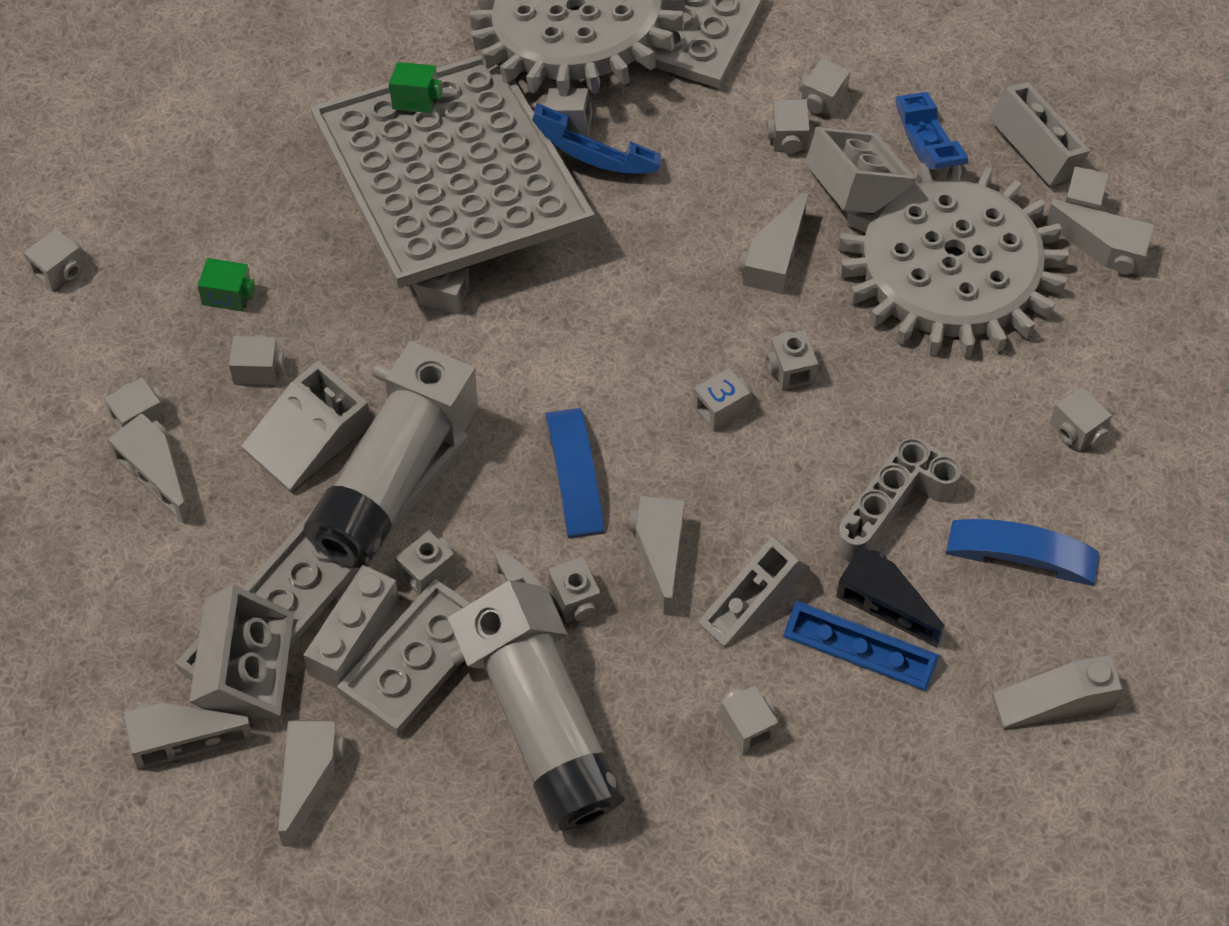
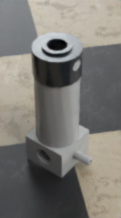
M409 341L392 369L380 363L373 367V377L386 382L387 400L331 487L325 491L304 524L303 531L316 549L330 559L351 568H361L362 565L369 566L390 532L392 523L442 443L445 442L455 446L478 409L475 367L413 341Z
M509 580L449 616V623L459 644V647L450 652V660L456 665L466 661L469 667L486 669L533 780V788L551 830L555 832L566 831L586 825L603 817L622 804L625 796L607 755L601 749L555 643L568 634L547 587Z

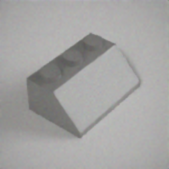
M816 127L805 164L844 212L858 215L860 212L875 213L915 185L917 178L876 133Z
M234 584L205 598L189 703L205 710L246 717H280L294 612Z

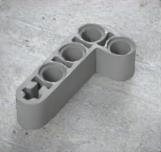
M908 438L899 443L842 520L836 542L838 555L843 560L850 562L859 546L872 550L914 490L938 502L951 500L957 492L962 473L959 462L917 438ZM906 460H912V461H915L916 463H910V462H907ZM938 478H945L948 481H942ZM892 485L897 487L898 489H892L887 486ZM868 511L877 512L879 515L869 514ZM858 530H860V531L862 532V533H861V537H860V536H857V535H858Z

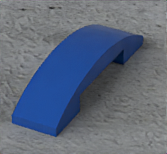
M928 92L896 97V106L907 138L915 154L922 163H925L926 167L938 169L968 164V156L958 141L951 142L938 122L937 106Z
M539 103L536 104L532 121L551 142L571 156L587 164L622 173H651L659 170L661 153L631 141L626 152H622L566 129L568 115Z
M581 408L545 413L559 482L567 537L574 538L604 533L600 498L590 443Z
M961 519L952 521L946 554L983 562L984 556L1044 568L1057 571L1056 578L1093 586L1099 551L1069 536L1032 525L992 519Z

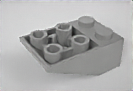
M318 360L289 384L242 444V450L291 493L369 428L371 421L368 402Z

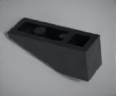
M859 546L839 579L836 597L937 648L945 627L943 622L894 562L888 560L878 551L868 550Z

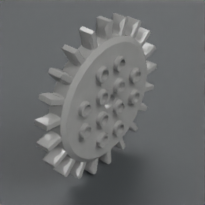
M477 0L481 10L470 11L469 14L472 30H475L471 31L475 51L484 49L481 50L486 69L507 60L500 66L503 82L508 84L525 71L528 73L526 79L529 92L535 93L543 80L548 78L556 80L560 96H567L571 80L586 79L592 94L599 92V76L611 72L623 84L629 83L627 65L634 60L650 70L656 67L654 51L649 48L653 46L672 52L675 48L673 32L667 30H684L683 11L678 10H685V1ZM580 6L579 10H570L573 7Z
M919 163L918 184L883 206L873 216L864 212H860L858 215L848 213L846 225L866 232L865 236L841 233L838 251L862 254V258L841 260L840 278L865 276L866 282L851 288L850 301L852 304H856L875 296L880 304L871 311L869 323L876 327L889 316H895L902 321L899 325L897 342L902 345L911 337L915 328L931 333L928 340L929 354L937 355L941 348L943 336L959 337L960 349L964 357H971L975 343L974 336L987 334L997 352L1003 351L1007 337L1002 327L1009 323L1028 339L1033 334L1035 323L1024 311L1029 308L1050 319L1056 302L1037 293L1038 289L1062 295L1067 277L1043 271L1044 268L1066 267L1069 257L1068 250H1044L1043 244L1059 241L1062 230L1060 223L1036 228L1033 222L1042 217L1046 203L1040 199L1021 209L1014 203L1018 198L1021 183L1015 180L1007 186L1002 194L990 189L992 180L991 168L985 167L979 174L977 184L960 181L962 173L960 165L949 168L947 180L933 181L930 169L926 167L925 163ZM910 214H918L919 217H913ZM960 227V228L966 229V230H965V231H961V230H959V229H957V228ZM926 239H931L936 242H929ZM1004 241H1011L1014 244H1007ZM957 247L962 250L963 254L955 256L948 254L945 249ZM899 250V251L906 252V253H905V254H899V253H897L896 251ZM974 253L983 254V256H977ZM944 264H947V265L953 266V267H952V268H947V267L944 266ZM913 276H917L923 279L917 280L913 278ZM991 278H995L1001 281L995 282ZM960 290H965L971 293L965 294L962 293Z

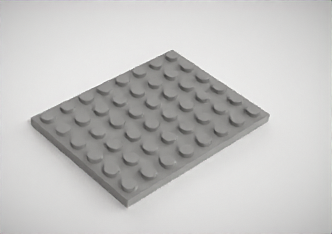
M478 55L436 68L438 80H442L443 91L441 99L436 100L431 113L392 109L388 83L310 107L312 118L398 289L596 225L594 212L552 142L532 121L534 112L515 80L513 79L508 84L503 82L500 66L504 62L486 69L483 64L482 55Z

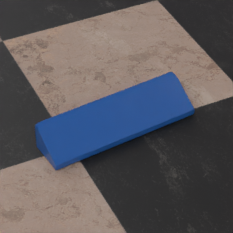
M801 601L795 602L783 634L785 638L925 691L928 688L941 655Z

